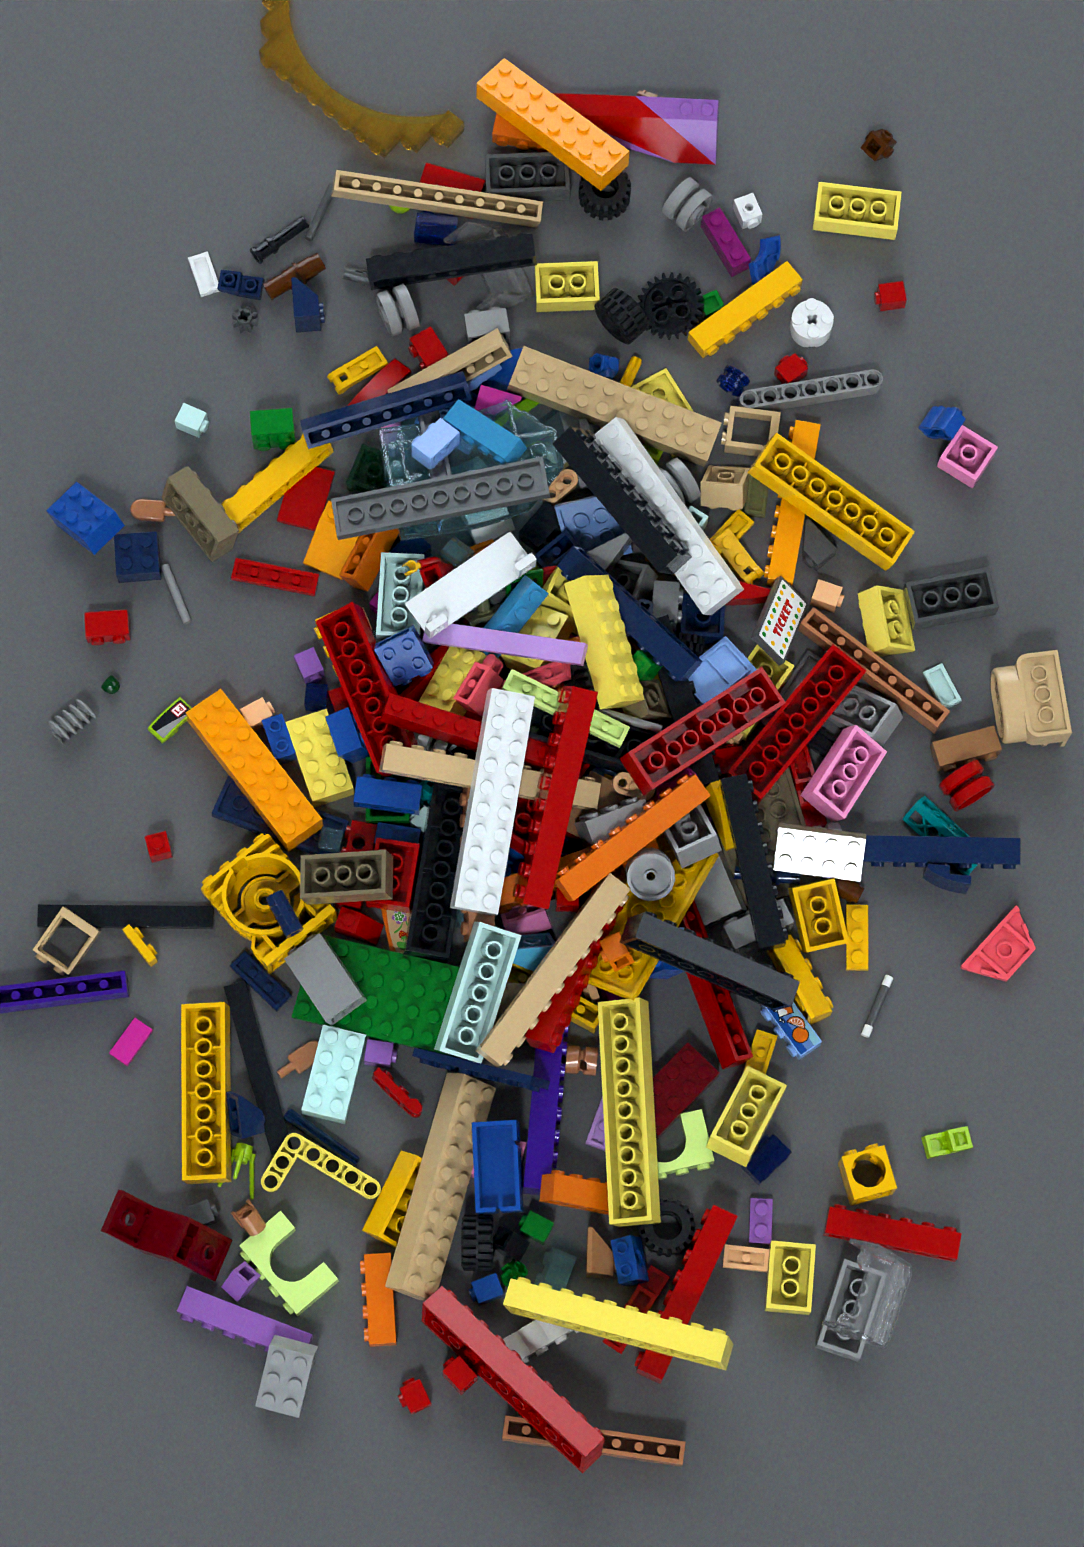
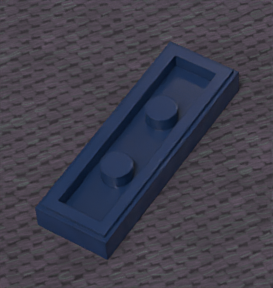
M246 951L230 965V968L276 1012L292 997Z

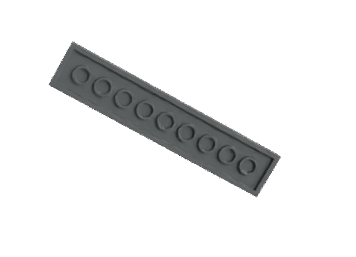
M542 456L333 498L331 502L337 538L342 540L551 497Z

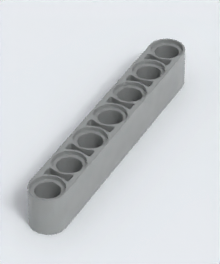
M871 369L746 390L740 396L739 407L777 411L873 395L880 390L883 376L878 370ZM874 379L877 384L871 385L867 380ZM847 383H854L857 387L850 388L847 386ZM833 386L836 388V391L830 392L826 387ZM811 389L815 391L816 394L808 395L806 393V390ZM792 393L795 397L789 399L785 394ZM770 396L774 401L767 402L764 398ZM751 400L754 404L746 405L743 401Z

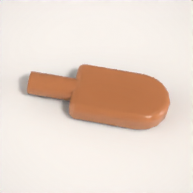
M138 499L132 503L130 508L132 516L140 521L164 522L165 516H175L162 500Z
M309 1041L289 1054L288 1060L290 1063L276 1071L282 1079L293 1070L301 1074L313 1066L318 1041Z

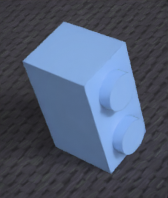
M440 418L437 422L431 423L425 433L413 440L411 444L412 457L430 470L435 468L441 460L460 444V432Z

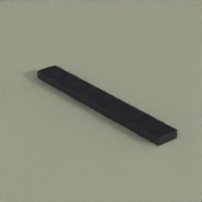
M38 904L37 927L48 928L61 908L66 907L95 928H125L130 924L132 928L213 929V906ZM64 918L58 928L78 927Z
M245 981L224 986L256 1103L265 1116L264 1129L271 1155H274L289 1134ZM289 1139V1140H288V1147H289L290 1149H293V1148H292L291 1141H290V1139Z

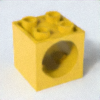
M878 1143L866 1146L865 1150L857 1152L856 1149L844 1152V1155L838 1162L850 1206L893 1195L897 1189L885 1145L878 1146ZM868 1160L878 1166L881 1176L876 1183L877 1186L864 1187V1185L855 1181L852 1171L857 1161Z

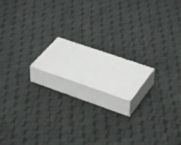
M208 251L188 257L200 296L204 297L219 292L217 289L218 280Z

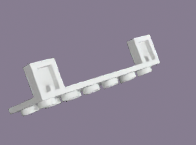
M508 532L407 601L405 606L429 639H431L534 568L537 559L532 552L527 554L513 534Z

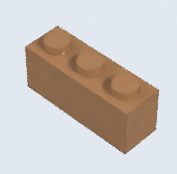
M995 726L934 741L930 746L937 772L944 770L945 773L951 772L957 766L966 765L974 760L985 759V761H992L998 758L1002 750Z

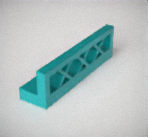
M926 796L919 799L902 819L920 836H930L928 827H934L938 830L939 837H970ZM915 811L922 816L923 823H916L910 818ZM952 864L963 875H970L977 867V865L972 864V868L967 869L959 868V864Z

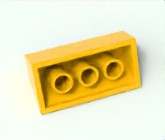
M788 935V940H785L786 944L784 947L767 950V953L777 972L789 973L794 976L793 979L800 981L794 1003L808 1023L813 1025L831 1016L833 1004L828 996L824 997L821 991L823 986L819 978H814L810 971L813 968L808 958H803L800 952L802 947L799 941L793 939L792 935Z
M402 1150L400 1151L362 1229L363 1232L393 1248L397 1247L422 1161L421 1157Z

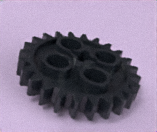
M673 272L670 273L669 278H666L665 274L662 273L661 280L655 276V283L647 281L649 288L642 287L644 295H638V299L641 301L638 304L649 322V327L646 331L651 329L653 336L658 332L660 339L663 338L664 334H666L668 340L671 339L673 334L679 339V333L682 332L684 336H687L686 329L692 330L693 323L700 324L697 317H703L702 312L699 310L705 309L704 304L700 303L704 301V298L700 295L702 293L700 288H696L695 281L690 283L688 276L683 280L681 273L675 278ZM677 291H683L680 297H674ZM663 296V299L661 301H653L655 297ZM680 311H688L685 316H678ZM661 315L667 316L664 321H658V318Z

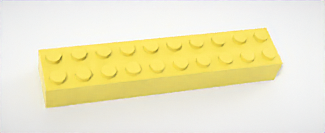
M640 997L635 998L634 1001L631 999L598 1002L609 1224L623 1227L661 1223L649 1002Z
M518 1277L517 1280L510 1279L503 1305L511 1314L727 1370L734 1344L723 1330L713 1328V1331L705 1330L703 1325L691 1323V1325L682 1324V1320L675 1317H669V1320L660 1318V1314L652 1311H647V1314L640 1313L638 1308L629 1305L621 1308L617 1306L616 1302L604 1300V1302L595 1301V1297L582 1294V1297L573 1295L574 1292L564 1288H561L560 1291L553 1290V1286L545 1283H539V1286L531 1284V1280L523 1277Z

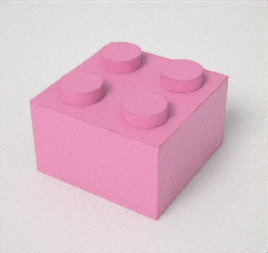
M962 425L941 455L937 467L973 489L994 458L998 447Z

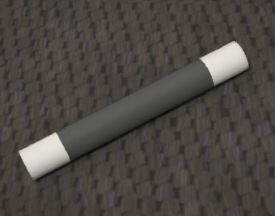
M885 975L861 1033L866 1038L870 1037L893 981L892 976Z

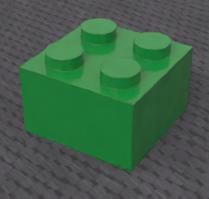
M292 408L250 411L251 436L254 449L259 451H268L271 448L285 450L289 445L296 443Z

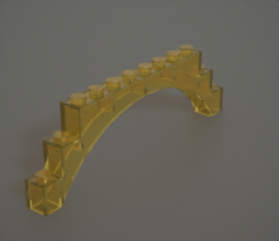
M262 0V4L270 10L260 20L261 33L269 39L259 50L262 65L268 69H273L276 75L282 81H288L297 93L302 92L307 96V100L312 105H318L327 117L336 119L339 126L344 130L351 131L359 142H365L375 155L380 154L385 158L400 141L407 150L412 149L417 153L432 136L439 145H445L449 148L464 132V122L449 110L445 114L433 116H397L377 112L345 98L317 75L302 54L294 37L290 22V0Z

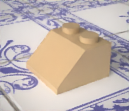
M709 465L701 481V506H707L710 509L719 507L730 510L743 509L747 500L750 474L747 472L750 468Z

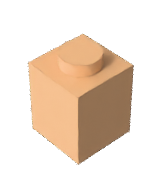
M818 579L810 605L834 613L836 606L841 607L845 596L841 594L843 587Z
M263 697L240 709L241 715L254 731L263 727L262 720L273 717L272 714L275 713L271 703H266Z

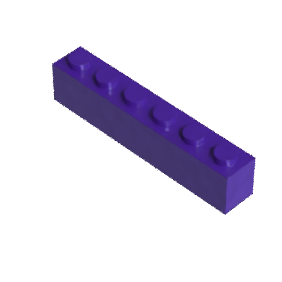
M125 971L0 986V1013L129 997L127 974Z

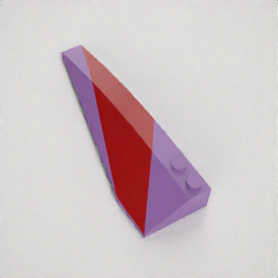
M552 93L625 148L673 163L716 165L719 100Z

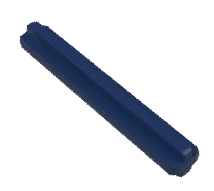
M289 1109L285 1113L284 1119L335 1156L353 1167L358 1164L360 1158L297 1112Z

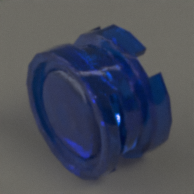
M729 365L724 368L723 375H720L716 380L717 383H721L719 386L727 393L730 391L736 397H740L744 392V387L750 383L749 378L742 371Z

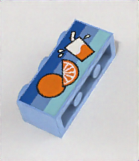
M794 1002L791 1007L776 1011L761 1005L762 1010L760 1012L767 1022L770 1020L775 1026L773 1028L775 1034L779 1039L783 1038L787 1043L786 1049L792 1057L796 1056L800 1060L821 1045V1039Z

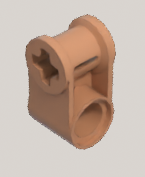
M249 1199L239 1210L231 1212L237 1223L250 1236L258 1235L266 1227L265 1221Z

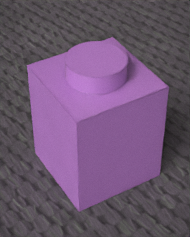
M314 647L294 655L295 663L305 684L309 682L310 684L316 683L325 676L324 669Z
M367 1039L364 1064L391 1069V1064L396 1063L398 1050L394 1049V1043Z
M244 1261L230 1273L221 1287L238 1302L252 1290L261 1275Z

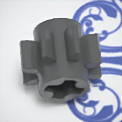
M249 306L246 309L238 307L239 311L237 314L232 313V318L235 320L232 322L233 327H239L240 333L243 331L251 333V328L258 325L257 321L254 320L257 318V313H251Z

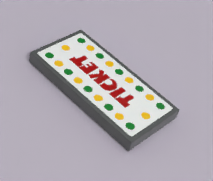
M782 576L775 579L751 636L778 665L784 664L808 607V603Z

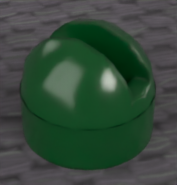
M113 675L109 676L101 686V689L109 694H115L120 688L118 680Z

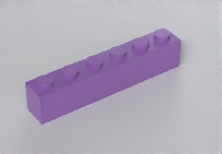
M189 1286L186 1287L177 1309L178 1314L181 1315L180 1319L193 1323L196 1320L201 1322V1327L207 1330L214 1331L215 1328L222 1330L223 1336L235 1339V1336L244 1339L243 1343L255 1348L256 1344L265 1347L264 1351L267 1353L274 1335L311 1344L313 1340V1335Z

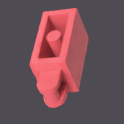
M494 654L487 655L482 664L475 662L453 699L467 711L482 717L487 691L491 688L498 689L504 680L499 676L503 668V662Z

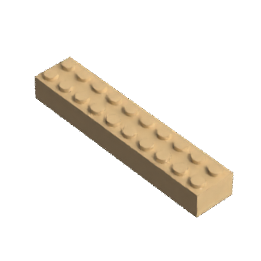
M523 346L507 388L509 392L576 418H587L589 423L602 428L615 417L625 419L641 443L703 467L708 461L722 424L709 417L526 346Z
M447 1073L385 1287L424 1301L438 1290L474 1166L472 1122L487 1121L496 1090L495 1087L466 1074Z

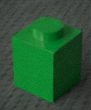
M637 650L633 655L639 681H652L662 668L652 660L653 656L648 651Z
M530 1210L528 1215L524 1214L518 1226L521 1227V1234L544 1245L554 1226V1222Z

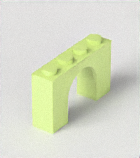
M702 1109L680 1114L679 1119L685 1139V1149L677 1159L671 1162L657 1161L658 1180L666 1179L667 1175L676 1173V1176L687 1174L689 1169L697 1168L698 1171L711 1168L710 1165L714 1163V1156L712 1150L706 1148L709 1136Z
M280 1211L266 1223V1227L261 1233L250 1236L239 1245L242 1250L239 1254L247 1263L251 1261L256 1266L255 1271L261 1275V1280L266 1278L271 1284L268 1289L276 1298L279 1295L285 1301L282 1305L290 1315L295 1313L298 1317L336 1285L339 1280L324 1262L305 1278L295 1282L284 1281L274 1274L271 1268V1257L274 1250L296 1231L295 1227Z

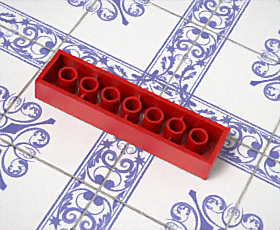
M350 602L315 622L374 768L378 774L389 777L392 774L379 772L383 746L390 744V741H397L403 743V747L411 748V745H418L413 731L380 721L387 697L390 693L398 694L374 651L377 642L363 608L354 602Z
M832 644L785 701L786 703L780 707L729 769L724 778L747 774L748 780H752L754 792H751L752 800H756L757 804H759L862 679L866 670Z
M760 667L620 758V761L642 794L646 795L774 712L786 702L763 667Z
M714 1204L711 1210L706 1209L700 1222L704 1226L702 1230L697 1228L691 1242L694 1247L692 1250H687L681 1264L685 1265L683 1271L678 1269L672 1282L675 1288L673 1291L668 1290L663 1301V1305L666 1308L664 1312L661 1310L658 1312L661 1315L660 1318L669 1320V1317L681 1319L682 1324L688 1325L735 1224L737 1215ZM647 1349L645 1353L640 1351L634 1366L638 1367L636 1373L661 1384L673 1356Z

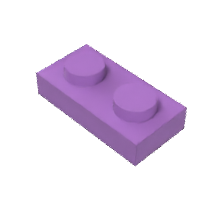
M750 1198L749 1244H770L772 1241L773 1199Z

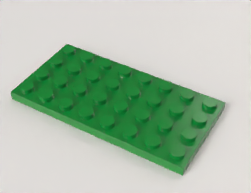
M323 935L367 1001L331 1026L324 1020L302 985H300L292 1013L293 1019L321 1026L336 1027L365 1034L367 1037L456 1057L434 1050L460 967Z

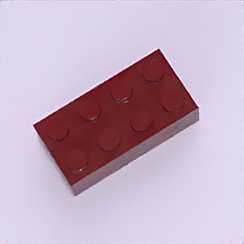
M688 1042L653 1077L657 1140L680 1117V1114L684 1113L706 1091L720 1074Z

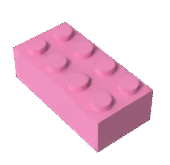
M857 725L844 728L801 796L831 822L845 819L887 751Z

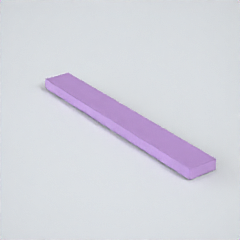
M451 624L431 639L424 632L422 640L430 644L578 666L584 665L588 645L582 642Z

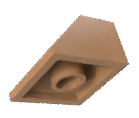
M588 1227L586 1278H613V1273H616L613 1252L595 1229Z

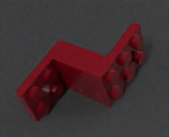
M119 1189L101 1228V1232L144 1254L182 1265L212 1281H216L233 1241L190 1217L154 1207ZM129 1214V1221L125 1224V1218ZM208 1248L209 1252L205 1257V1250Z

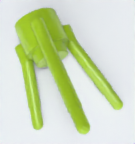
M236 1143L235 1149L231 1151V1165L233 1161L236 1162L233 1179H237L241 1164L246 1165L249 1161L250 1199L253 1200L254 1161L256 1154L252 1153L253 1146ZM218 1183L217 1186L221 1187L223 1183Z

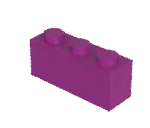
M721 208L702 216L701 228L730 276L733 277L749 269L748 264L751 262V258Z

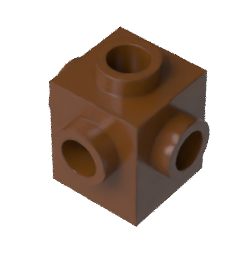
M884 129L873 130L866 136V141L861 146V149L876 162L883 158H889L894 152L893 147L897 142L889 131Z

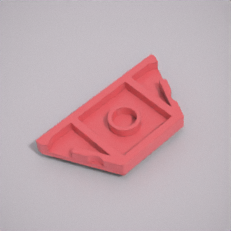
M1017 905L960 966L962 970L1007 982L1035 951L1036 947L1028 934V928L1023 922Z

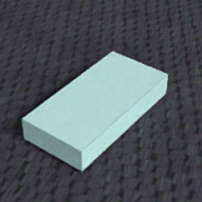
M942 663L923 672L930 690L939 703L947 709L961 703L962 699Z

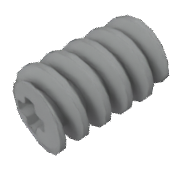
M79 699L75 700L76 707L71 704L68 705L70 713L62 710L63 718L56 715V723L48 722L51 733L62 745H64L63 737L70 740L69 732L77 734L76 726L84 729L82 721L90 724L89 716L96 719L92 710Z

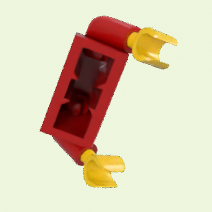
M435 556L418 560L417 563L414 560H409L402 565V567L408 566L410 568V571L404 573L406 576L413 574L419 569L426 588L454 570L452 564L444 563Z

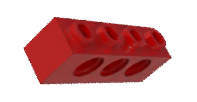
M352 820L351 826L346 827L345 839H348L347 846L342 847L341 853L374 851L377 824ZM357 841H362L365 846L358 850L353 847V844ZM363 901L334 904L337 909L345 907L361 913Z

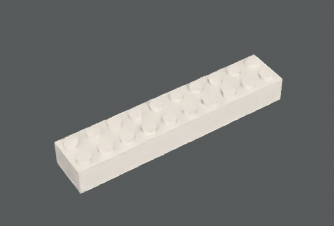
M615 417L595 433L596 443L606 448L611 461H616L623 469L621 473L635 483L636 486L634 488L636 491L647 497L649 500L648 505L651 509H656L663 517L661 519L665 525H669L675 531L677 540L684 542L689 548L688 553L692 558L675 575L702 614H714L742 592L744 588L625 419Z
M495 688L487 691L450 908L491 916L498 915L535 696Z

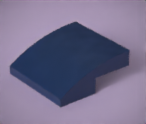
M928 864L923 873V878L926 881L947 891L966 894L971 885V876L950 874V865Z

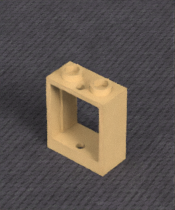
M730 406L729 413L725 412L723 425H727V433L722 432L721 445H725L724 452L758 457L765 445L731 441L734 417L770 421L769 441L776 432L778 433L781 412Z
M62 907L33 948V951L37 953L35 957L45 964L47 961L55 965L53 970L62 976L65 974L72 975L101 931L66 907ZM64 918L90 936L69 967L43 950Z

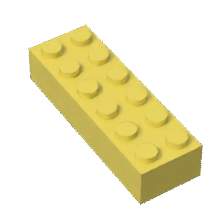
M585 575L565 583L564 586L580 641L588 645L585 659L594 690L598 692L597 700L600 709L622 708L645 700L643 687L637 675V666L631 654V645L626 637L625 625L620 616L619 604L615 599L613 583L609 575Z

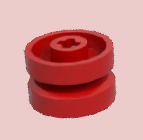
M974 760L957 769L938 786L944 795H953L949 803L956 812L975 803L995 786L989 776L980 777L984 768L979 760Z

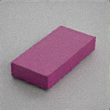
M134 1018L109 1054L128 1067L153 1032V1029L137 1018Z

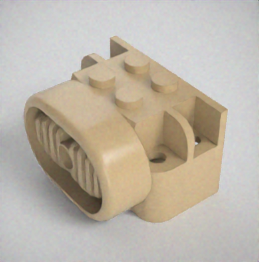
M1058 650L1023 654L1018 658L1015 665L994 668L991 672L990 684L1000 740L1004 744L1026 742L1030 745H1041L1042 747L1050 743L1059 742L1060 747H1064L1072 734Z

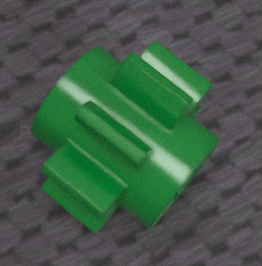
M514 1260L510 1263L507 1262L501 1268L504 1272L501 1275V1280L506 1287L509 1286L510 1279L517 1280L518 1277L525 1278L528 1275L526 1266L521 1262L515 1263Z

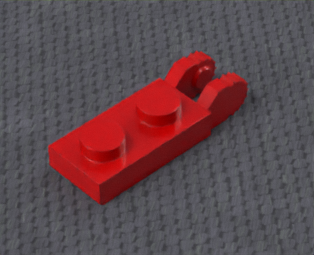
M377 1068L373 1072L372 1080L408 1115H411L412 1118L420 1117L423 1105L417 1099H410L409 1092L402 1085L398 1087L392 1081L394 1078L387 1070L382 1071L380 1068Z

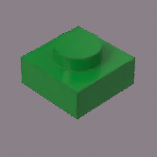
M717 289L702 295L704 301L700 303L704 304L705 309L702 311L706 318H709L725 306Z

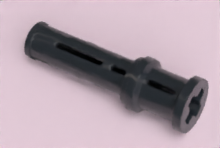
M301 216L272 238L266 237L263 243L255 248H250L253 258L259 264H262L263 260L272 253L276 254L280 246L306 228H309V224Z

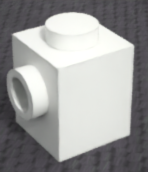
M750 193L734 199L733 210L741 228L745 229L748 227L751 229L761 223L763 214L754 194Z

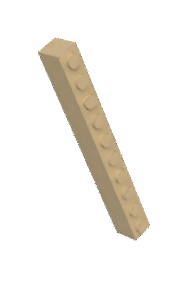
M336 170L334 174L331 194L332 197L535 228L541 222L543 201Z
M390 741V744L383 746L379 772L471 788L475 760L468 759L466 754L454 753V756L446 755V751L440 749H433V752L425 751V747L419 745H411V748L403 747V743L397 741ZM523 765L519 798L534 800L535 797L538 798L540 791L537 788L540 776H543L544 769H540V772L531 770V766ZM582 777V780L578 779L572 807L590 811L596 810L601 783L595 782V778Z
M611 873L598 883L476 1049L477 1053L495 1067L502 1066V1064L506 1066L513 1057L511 1052L515 1047L519 1048L526 1039L524 1034L528 1029L532 1030L539 1021L537 1017L540 1012H545L552 1004L551 997L554 993H560L565 986V983H563L567 976L571 977L578 968L576 963L580 958L584 959L590 952L589 946L592 941L596 942L602 936L604 931L601 929L606 923L610 924L616 916L614 911L617 907H622L629 898L627 894L630 891L628 886Z

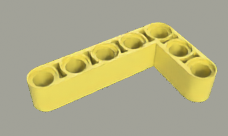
M297 1133L287 1135L261 1178V1185L265 1191H277L295 1161L299 1158L366 1199L377 1198L381 1191V1186L377 1180ZM296 1137L300 1140L301 1144L298 1149L293 1150L288 1147V1140L290 1138ZM310 1149L319 1151L320 1156L316 1161H310L307 1158V1152ZM279 1157H286L289 1160L287 1168L280 1169L277 1167L276 1161ZM334 1160L339 1164L336 1172L331 1173L326 1169L328 1161ZM353 1171L357 1174L358 1180L354 1184H349L345 1180V1175ZM268 1176L277 1178L278 1183L274 1188L265 1186V1179ZM366 1184H375L377 1192L374 1195H367L364 1191Z

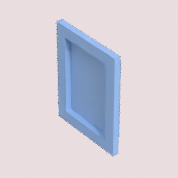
M726 636L699 657L703 662L688 679L689 682L693 681L696 693L693 694L695 702L699 701L700 705H703L757 670Z

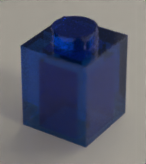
M306 683L305 711L327 709L328 685Z

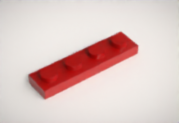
M235 558L231 580L315 597L319 574Z

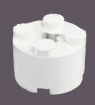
M814 298L798 304L793 310L790 322L793 340L800 346L807 348L823 345L829 339L833 326L834 316L830 308Z

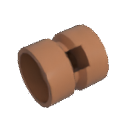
M567 1045L565 1073L578 1074L579 1071H582L583 1075L596 1076L598 1047L586 1046L584 1049H581L577 1045Z

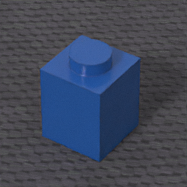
M496 1273L471 1282L472 1288L468 1289L472 1301H477L479 1306L504 1297Z

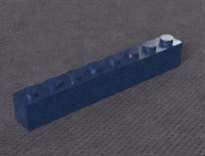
M461 371L300 420L307 447L311 449L453 406L458 399L466 402L472 400L464 372Z
M573 546L557 565L562 570V576L569 581L585 575H609L613 583L615 599L619 604L620 616L625 625L626 636L629 638L633 637L638 642L637 646L642 651H648L653 656L652 660L660 667L664 666L668 670L667 674L673 680L687 681L703 662L581 547Z
M866 835L863 862L871 863V867H884V863H893V867H906V863H915L917 868H926L928 864H959V868H972V864L981 865V869H994V865H1003V869H1016V865H1021V838Z

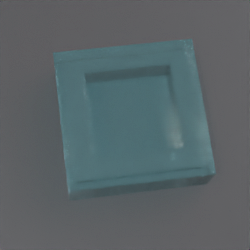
M322 826L318 849L339 853L344 831Z

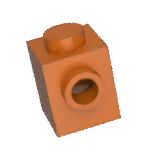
M620 932L610 934L605 939L599 941L603 948L599 952L604 962L609 961L615 972L635 962L630 953V950L633 948L619 943L622 936Z

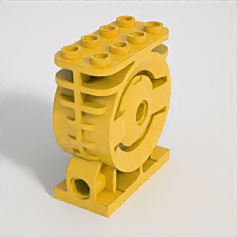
M262 833L253 840L254 844L249 848H242L236 854L237 857L233 861H227L222 864L218 873L214 876L209 875L202 881L201 891L210 901L211 905L217 909L219 914L239 935L252 941V953L264 966V969L271 974L286 962L284 958L288 956L290 950L295 947H301L311 935L322 933L337 920L336 910L331 904L308 905L300 899V893L294 896L293 906L297 918H299L301 924L306 913L311 918L302 926L303 930L300 933L286 939L280 925L271 929L251 928L254 924L271 926L278 923L269 905H262L260 903L261 898L283 890L290 903V895L300 888V871L289 860V857L284 854L280 846L272 840V837L269 834L264 835ZM283 871L285 872V873H284L283 875H281L278 879L273 878V877L264 876V877H258V878L252 880L251 882H249V883L246 885V887L244 888V890H243V892H242V895H241V906H242V908L239 909L235 914H232V912L238 908V896H239V893H240L242 887H243L249 880H251V879L254 878V877L260 876V875H273V876H277V875H279L280 873H282ZM286 939L279 945L278 948L273 944L275 942H279Z

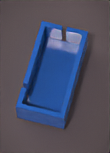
M517 1120L472 1122L476 1213L497 1214L499 1209L502 1213L524 1212L521 1147L516 1145V1143L520 1142L519 1122Z

